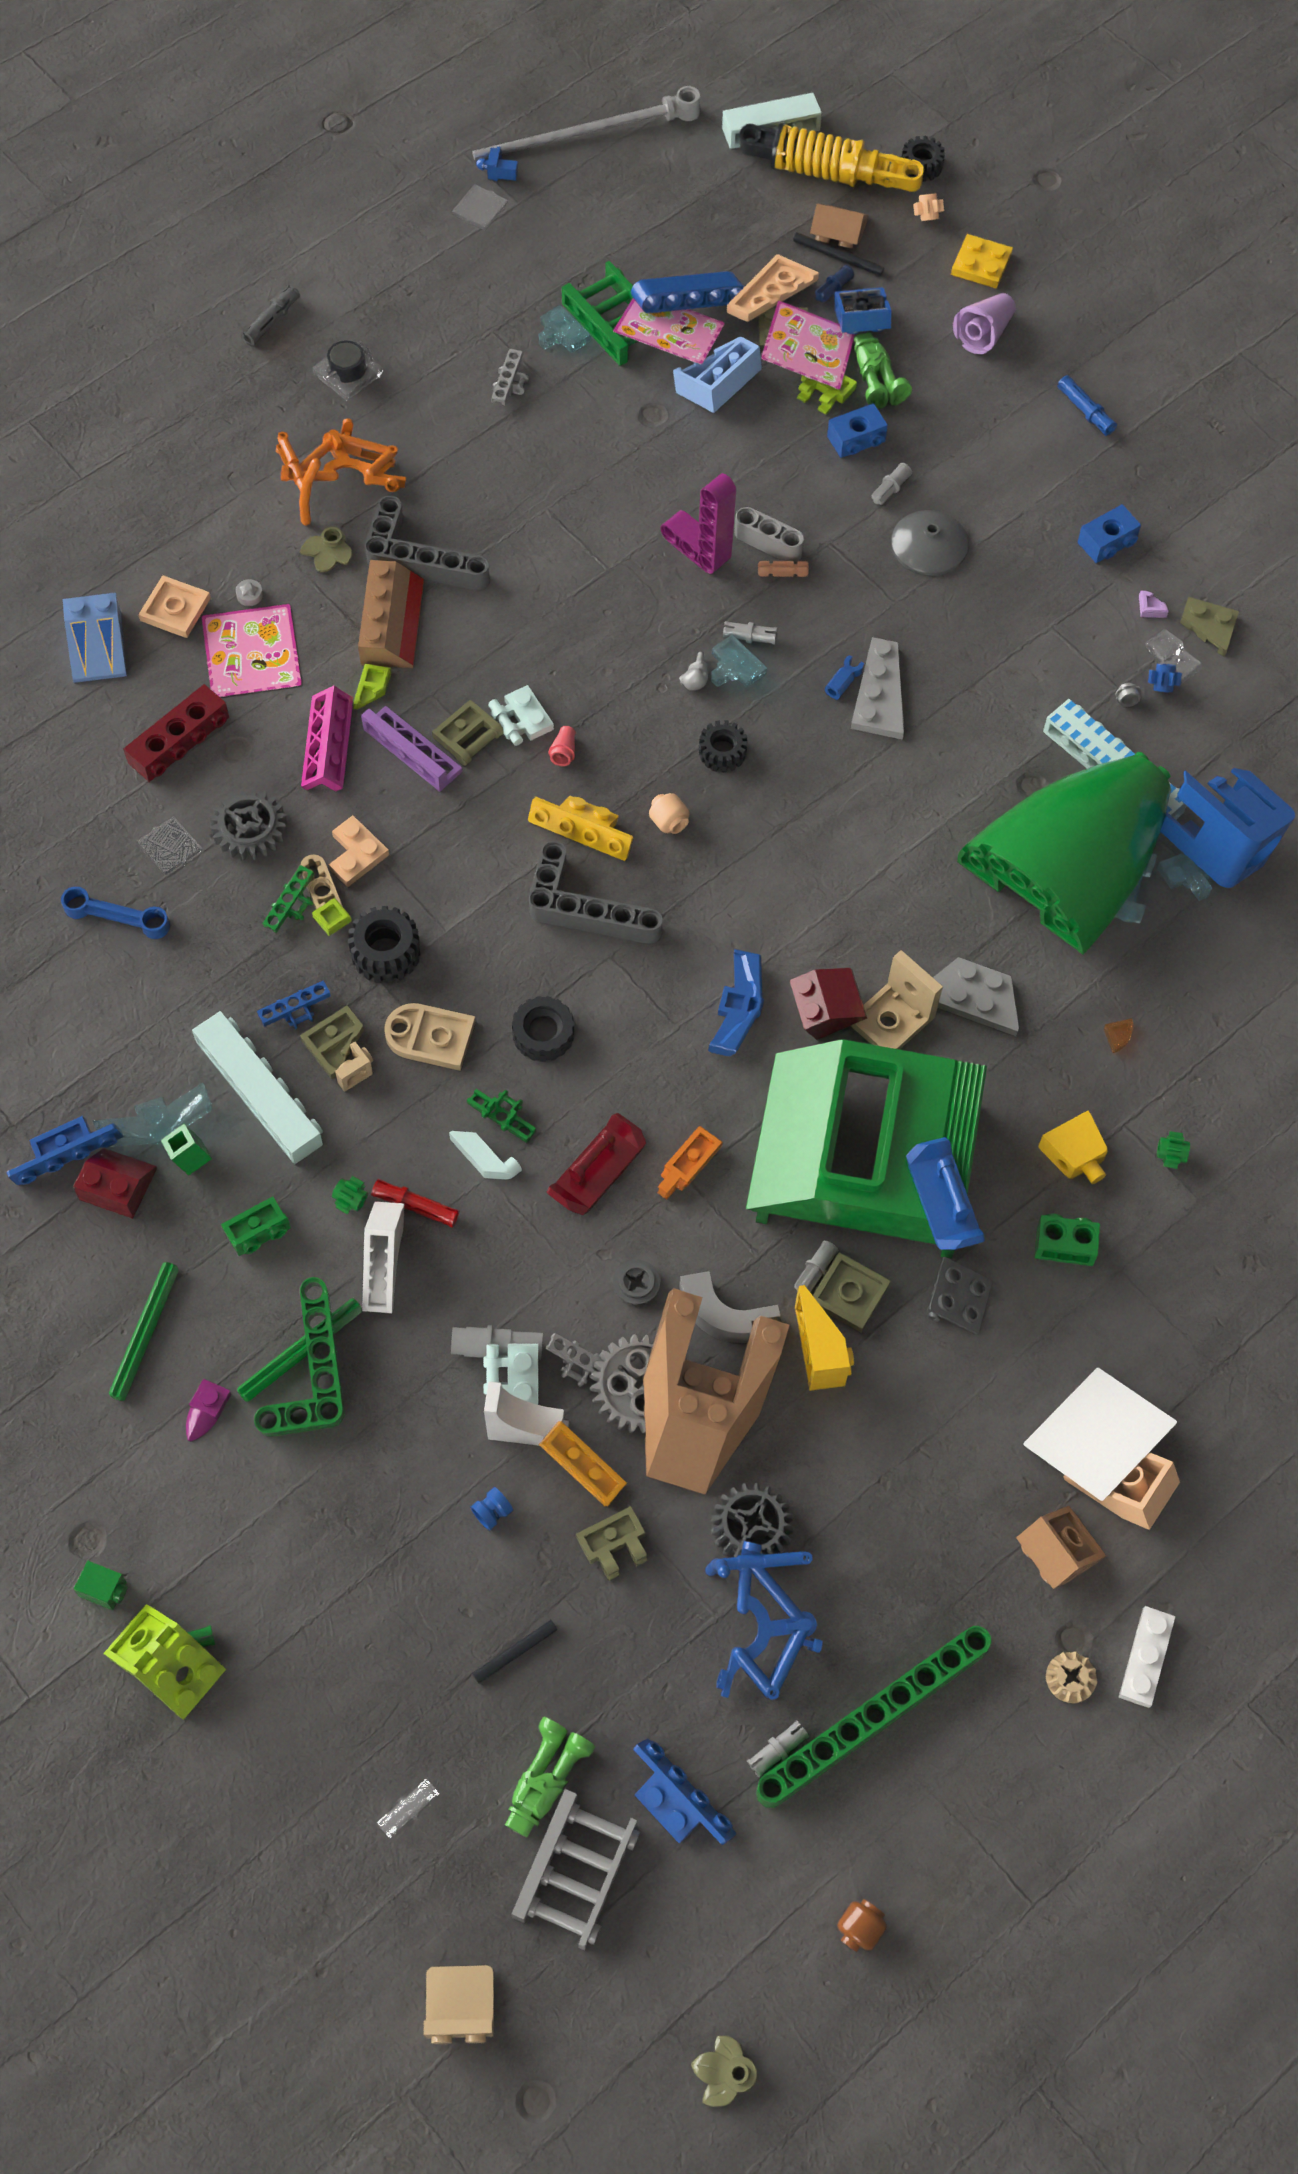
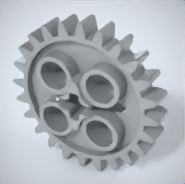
M633 1334L629 1344L624 1337H621L619 1347L613 1342L610 1343L608 1346L610 1353L603 1350L599 1355L604 1362L596 1361L593 1364L599 1372H593L590 1375L591 1379L598 1381L590 1387V1391L599 1393L592 1400L593 1403L602 1402L603 1406L598 1411L599 1414L608 1411L610 1415L607 1422L610 1423L616 1418L619 1420L617 1427L619 1430L625 1423L629 1424V1433H633L637 1426L640 1427L642 1434L646 1432L644 1412L638 1410L635 1406V1399L645 1400L644 1386L642 1384V1387L637 1389L634 1385L638 1379L643 1381L653 1344H649L648 1335H645L642 1341L639 1342L636 1334ZM630 1357L640 1358L643 1363V1369L633 1368L630 1364ZM618 1366L623 1367L625 1373L620 1372ZM618 1379L622 1381L625 1391H615L612 1388L611 1380Z

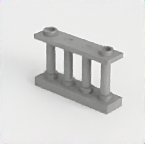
M565 1789L513 1909L512 1918L524 1924L528 1916L533 1918L536 1915L581 1935L579 1948L585 1950L587 1944L594 1945L598 1937L601 1925L596 1924L626 1850L628 1848L633 1851L640 1831L635 1830L637 1820L633 1818L630 1819L627 1828L624 1829L581 1810L580 1805L576 1804L577 1794ZM575 1821L620 1841L621 1843L614 1860L568 1841L567 1836L563 1835L567 1823L573 1824ZM562 1852L607 1872L608 1874L601 1891L553 1871L554 1867L550 1866L554 1853L560 1855ZM541 1884L544 1886L548 1884L595 1904L588 1922H583L541 1903V1899L536 1897Z

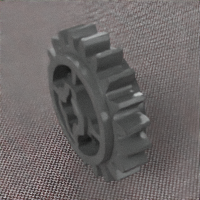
M242 789L240 797L230 793L231 801L221 799L223 808L214 807L216 816L210 817L212 823L210 829L215 844H220L222 852L229 850L232 858L237 853H240L242 860L246 859L247 854H251L253 860H256L257 852H261L266 857V848L276 850L275 841L283 842L282 833H287L285 824L287 820L282 805H277L275 797L268 800L265 791L259 797L255 789L251 791L250 795H246V792ZM261 814L266 815L270 819L269 825L264 824ZM229 824L234 826L237 832L235 836L227 830Z

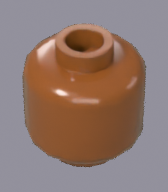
M865 1899L861 1903L858 1901L851 1902L837 1924L839 1931L844 1935L840 1941L855 1952H858L860 1947L868 1951L874 1949L887 1928V1924L883 1920L885 1914Z

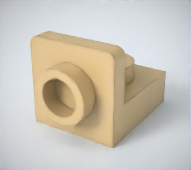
M356 1042L350 1044L354 1059L345 1061L335 1071L338 1084L344 1092L373 1074L371 1067L373 1062L372 1056L365 1047L361 1049Z

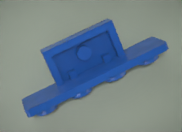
M81 1116L30 1139L29 1141L36 1158L7 1171V1175L16 1185L32 1183L38 1176L46 1172L58 1171L64 1164L70 1161L84 1159L94 1150L114 1145L117 1140L124 1137L123 1133L114 1123L91 1133L87 1120Z
M645 1739L633 1748L655 1772L638 1790L635 1796L678 1843L684 1841L700 1822L722 1845L736 1835L730 1820L725 1815L718 1813L709 1804V1798L704 1792L692 1786L687 1780L686 1773L677 1765H673L664 1756L665 1752L659 1744Z

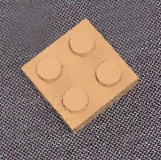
M162 575L140 611L139 619L141 622L187 638L210 601V593Z

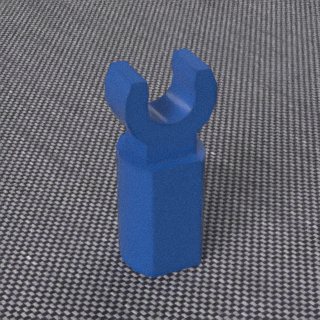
M851 655L845 658L844 666L837 671L825 687L826 694L835 700L842 696L853 682L854 677L861 675L863 671V662H860L857 667L850 666L853 657Z

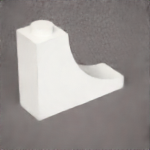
M375 1201L365 1226L362 1311L392 1313L397 1260L404 1224V1204Z
M488 1381L484 1408L488 1440L539 1445L558 1421H562L569 1428V1420H564V1410L524 1401L508 1393L501 1383Z

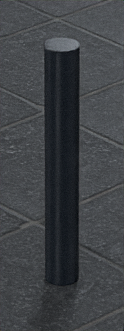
M549 1620L472 1673L478 1684L556 1632L558 1630L552 1620Z

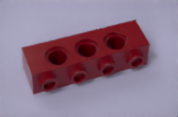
M203 684L123 748L127 763L148 782L152 781L155 777L161 776L176 760L182 759L187 751L196 744L202 743L207 735L225 724L227 719L230 718L226 702L208 686Z

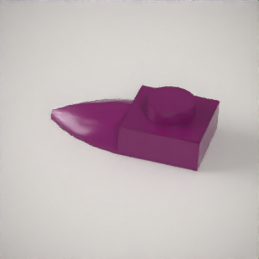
M202 1380L189 1403L190 1410L186 1421L188 1441L191 1442L200 1438L214 1426L232 1395L230 1390L208 1380Z

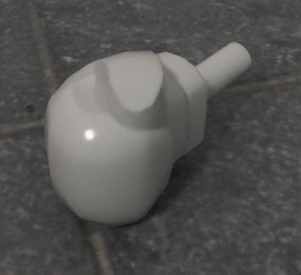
M703 652L698 653L696 662L690 664L688 671L679 677L681 685H684L689 691L699 690L707 683L708 667L706 662L703 661Z

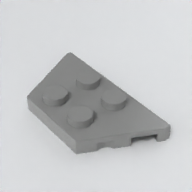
M958 957L933 977L943 986L938 1008L1005 1033L1017 1035L1019 1025L1011 976Z

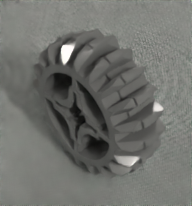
M757 1482L754 1484L753 1490H749L747 1483H743L741 1493L737 1488L732 1487L730 1489L731 1497L725 1494L721 1496L722 1504H715L714 1511L718 1515L711 1516V1523L717 1525L711 1529V1534L720 1536L715 1541L717 1547L727 1545L723 1550L725 1557L729 1556L732 1552L735 1553L734 1557L741 1555L743 1542H751L756 1538L771 1539L762 1545L760 1553H763V1555L774 1554V1552L777 1554L784 1553L783 1545H790L791 1538L787 1534L794 1532V1526L788 1524L793 1521L794 1515L785 1513L790 1506L788 1502L779 1504L782 1494L777 1493L773 1497L770 1496L772 1489L770 1486H767L765 1491L761 1492L759 1491L760 1484ZM755 1503L751 1510H734L740 1505ZM765 1508L774 1515L778 1530L771 1527V1523L764 1519L763 1513ZM758 1514L757 1525L747 1535L748 1523L750 1524ZM727 1519L733 1521L734 1526L741 1530L740 1541H737L731 1535L727 1526Z

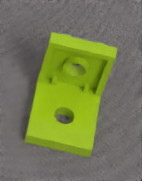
M147 1604L103 1653L112 1662L136 1677L183 1720L226 1670L178 1623ZM187 1666L188 1675L184 1680L177 1682L176 1674L178 1670Z

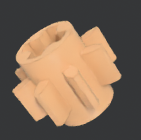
M937 193L919 196V202L914 204L915 216L921 215V221L939 219V212L944 211L943 199L938 200Z

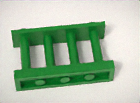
M608 261L605 263V278L582 291L576 290L570 283L562 287V305L611 358L621 366L628 362L629 346L638 341L629 337H620L617 333L613 332L622 315L610 322L605 321L600 315L623 302L629 305L633 299L631 295L633 285L624 277L623 272L619 268H616ZM610 286L618 293L597 306H591L586 301V299Z

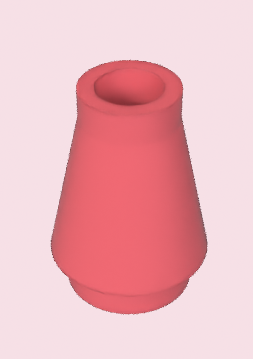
M561 727L559 734L549 749L550 760L557 766H567L575 758L576 732L572 727Z

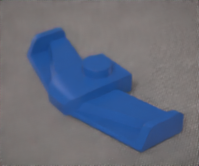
M734 949V988L724 986L718 1015L726 1018L714 1039L710 1042L709 1052L724 1056H732L737 1053L755 1019L761 1016L764 1004L762 996L761 955Z

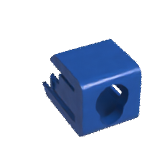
M1233 768L1231 773L1238 778L1233 788L1226 783L1227 780L1219 776L1207 783L1225 799L1224 803H1222L1185 770L1184 783L1177 793L1178 798L1205 823L1202 828L1197 826L1192 820L1181 825L1166 812L1160 832L1217 884L1225 888L1234 887L1264 866L1293 822L1295 812L1251 771Z

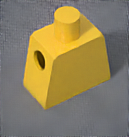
M1089 1111L1042 1135L1038 1146L1039 1149L1067 1178L1073 1179L1084 1173L1091 1184H1095L1106 1176V1173L1099 1164L1106 1157L1108 1152L1107 1146Z

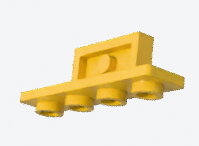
M569 796L560 806L538 797L532 800L528 816L530 823L625 861L629 856L633 836L614 829L619 815L610 812L609 809L597 807L587 803L580 797Z

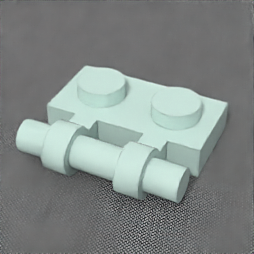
M528 685L505 695L506 706L500 705L497 699L490 701L488 704L492 710V717L501 724L505 737L511 740L515 746L523 742L521 735L526 733L531 741L554 730L553 722ZM514 716L518 723H512L509 717Z
M508 1344V1356H499V1345H487V1356L484 1357V1367L487 1368V1383H484V1394L487 1395L488 1381L498 1382L511 1395L538 1405V1344ZM499 1367H508V1382H499Z

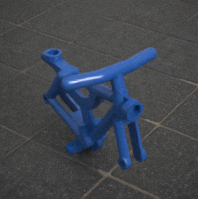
M744 1541L741 1555L732 1558H715L706 1566L705 1572L708 1576H715L718 1573L720 1577L726 1578L730 1575V1570L739 1571L737 1610L740 1614H746L750 1610L755 1615L758 1623V1634L754 1642L747 1648H733L727 1670H720L716 1685L717 1688L722 1689L720 1696L729 1697L733 1677L741 1667L764 1696L774 1700L778 1698L779 1692L801 1646H807V1650L820 1653L822 1640L815 1638L805 1639L816 1630L817 1622L814 1615L806 1611L801 1612L765 1569L767 1567L809 1564L812 1561L811 1553L801 1551L763 1555V1553H760L762 1545ZM752 1573L790 1618L770 1621L765 1607L758 1599L750 1595ZM791 1634L768 1679L753 1660L765 1650L770 1637Z

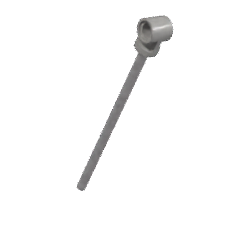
M684 86L678 90L676 96L663 97V105L473 151V157L475 161L480 158H489L490 149L497 148V146H500L502 154L661 115H665L668 121L675 120L676 117L684 121H693L700 114V92L693 86Z

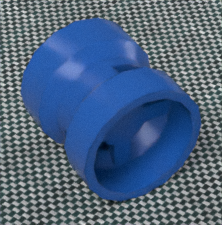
M496 1487L487 1492V1497L484 1500L476 1501L470 1506L475 1517L489 1531L497 1525L498 1519L507 1517L513 1512L509 1501Z

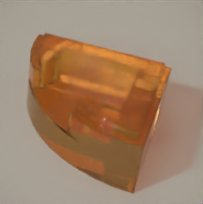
M1132 1018L1105 1024L1104 1032L1112 1053L1120 1051L1128 1044L1133 1031Z

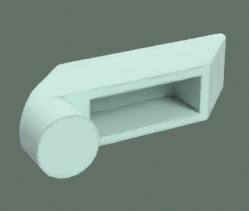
M449 1132L450 1140L484 1178L511 1179L522 1171L521 1166L513 1157H510L503 1163L477 1133Z

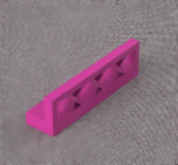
M332 686L312 696L301 787L305 790L320 784L327 786L335 792L343 789L353 697L336 686ZM325 701V704L320 710L321 702ZM319 745H320V749H319L318 752L315 754V751L317 750V748H318ZM317 768L316 776L312 777V774Z

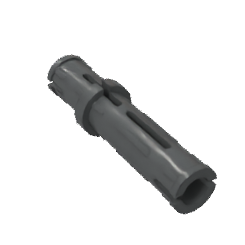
M288 285L278 298H273L270 301V306L242 333L243 340L247 344L254 346L260 337L280 317H284L288 313V308L300 298L299 291L294 286Z

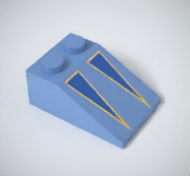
M116 593L63 599L64 622L73 682L127 676L122 615Z

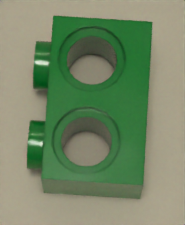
M1059 1214L1041 1215L1036 1231L1034 1258L1093 1266L1098 1256L1100 1223L1092 1222L1088 1218L1067 1219ZM1053 1232L1059 1239H1050L1046 1233ZM1082 1236L1087 1239L1088 1243L1082 1244L1075 1237Z

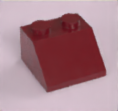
M851 968L815 969L790 980L804 1030L816 1040L867 1019Z
M102 1148L85 1161L73 1188L80 1201L133 1219L157 1170V1166Z

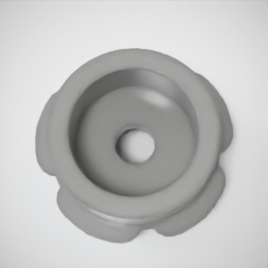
M1125 683L1116 691V700L1123 707L1134 706L1141 699V688L1132 683Z

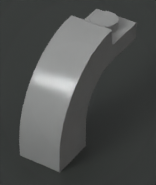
M710 1271L680 1276L679 1287L681 1291L703 1297L695 1324L704 1332L717 1339L732 1343H748L753 1322L756 1318L763 1316L776 1321L780 1320L778 1305L751 1310H735L723 1304L714 1292Z

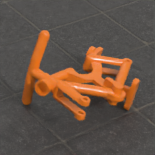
M347 418L343 421L341 433L334 429L325 433L323 443L299 464V460L288 440V434L286 432H279L277 438L279 444L276 445V452L284 463L281 468V481L288 482V480H293L300 490L299 507L302 524L307 526L311 523L309 501L313 481H336L339 478V474L336 471L338 469H357L363 473L364 483L368 486L372 484L383 485L389 492H396L400 488H404L406 477L384 474L389 468L395 466L394 457L397 455L398 448L393 445L385 446L352 437L353 421ZM330 451L335 460L326 463L323 471H319L321 466L320 459ZM349 455L368 459L375 462L370 464L358 459L350 458Z

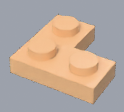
M353 815L332 831L333 837L347 851L330 863L329 868L347 887L389 856V850Z

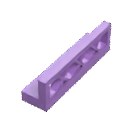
M387 706L382 708L377 714L368 709L361 715L364 731L439 792L462 773L460 765ZM387 717L392 722H394V728H392L383 719ZM402 735H410L413 738V744ZM421 750H428L429 752H431L432 759L429 758ZM447 765L452 770L446 775V771L441 766Z

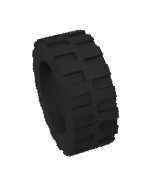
M537 996L534 999L526 1000L523 1005L521 1004L518 1007L517 1012L514 1013L512 1021L513 1041H515V1046L521 1051V1054L530 1057L531 1060H540V1062L555 1060L557 1057L563 1056L565 1051L569 1050L572 1046L571 1042L574 1041L575 1032L572 1012L570 1013L569 1007L566 1004H562L559 999H553L549 996ZM539 1017L551 1018L557 1025V1033L549 1040H537L529 1031L532 1021Z

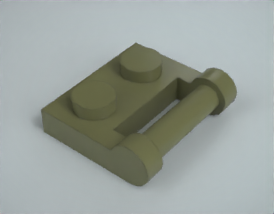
M469 700L434 729L432 736L453 754L461 765L467 766L472 761V757L494 738H500L504 734V729L472 700ZM483 726L488 729L466 749L461 747L465 741Z

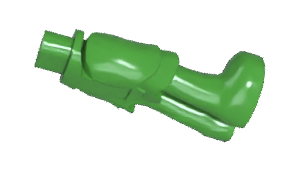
M870 332L855 336L854 342L856 345L854 350L860 367V374L862 375L863 382L867 381L868 385L865 393L867 403L869 405L874 403L876 408L879 409L887 405L888 398L891 405L894 406L906 400L911 395L912 386L906 378H895L891 368V359L884 346ZM879 374H881L885 386L879 382Z
M546 1717L542 1718L538 1728L543 1737L540 1749L527 1772H524L521 1779H519L512 1799L514 1807H509L508 1810L511 1814L505 1823L506 1827L526 1838L534 1825L539 1826V1820L549 1812L557 1797L564 1791L563 1788L568 1783V1781L564 1780L575 1763L580 1758L589 1757L596 1747L589 1740L571 1732L552 1773L544 1774L553 1756L568 1734V1731L563 1726Z

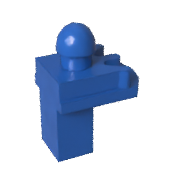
M500 146L490 149L488 160L480 158L476 162L478 169L482 171L487 170L488 179L498 181V179L516 181L518 162L502 159Z

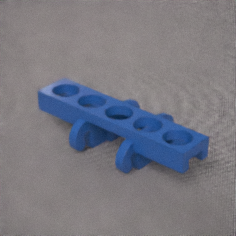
M323 980L306 989L298 990L297 993L282 1000H277L275 1003L258 1010L257 1014L264 1027L284 1018L286 1022L290 1020L289 1026L293 1025L296 1030L297 1024L309 1019L310 1022H313L312 1016H314V1013L309 1012L311 1011L310 1006L331 997V994ZM323 988L325 989L324 993L321 995H317L314 993ZM311 994L312 998L307 1000L306 996ZM291 999L299 1001V1004L295 1007H291L288 1003ZM303 1007L306 1014L294 1019L291 1012ZM273 1012V1016L271 1018L267 1019L263 1017L264 1015Z

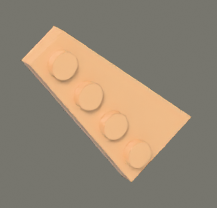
M777 254L729 302L727 313L749 322L776 306L778 301L783 302L818 281L819 272Z

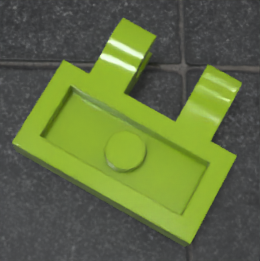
M802 375L801 381L803 382L798 387L801 393L797 396V399L806 403L811 398L814 390L817 389L823 393L819 398L822 404L818 407V410L828 414L835 401L843 404L856 390L857 382L844 375L841 388L837 389Z

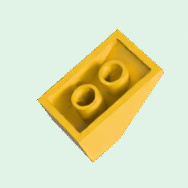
M801 1285L798 1287L795 1311L809 1391L845 1386L847 1377L851 1375V1366L854 1365L852 1348L846 1347L845 1337L807 1287Z

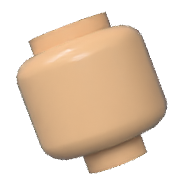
M660 794L653 799L649 816L663 833L677 834L688 825L690 811L676 794Z

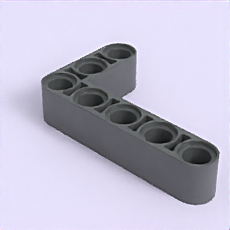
M393 495L385 496L379 501L365 542L368 566L370 560L395 561L426 581L472 590H483L490 584L489 563L485 557L398 540L403 525L402 503L398 497Z
M549 841L544 844L529 894V911L534 921L646 944H653L660 940L662 936V916L657 910L560 891L566 871V848L559 841ZM551 857H558L559 859L552 860V859H549V858H551ZM545 880H551V881H553V882H551V883H544L543 881H545ZM540 903L547 904V905L544 906V907L536 906L537 904H540ZM565 909H573L574 911H572V912H565V911H563V910H565ZM593 914L601 915L600 917H591ZM625 919L628 922L620 923L618 920ZM645 925H654L655 927L647 928Z

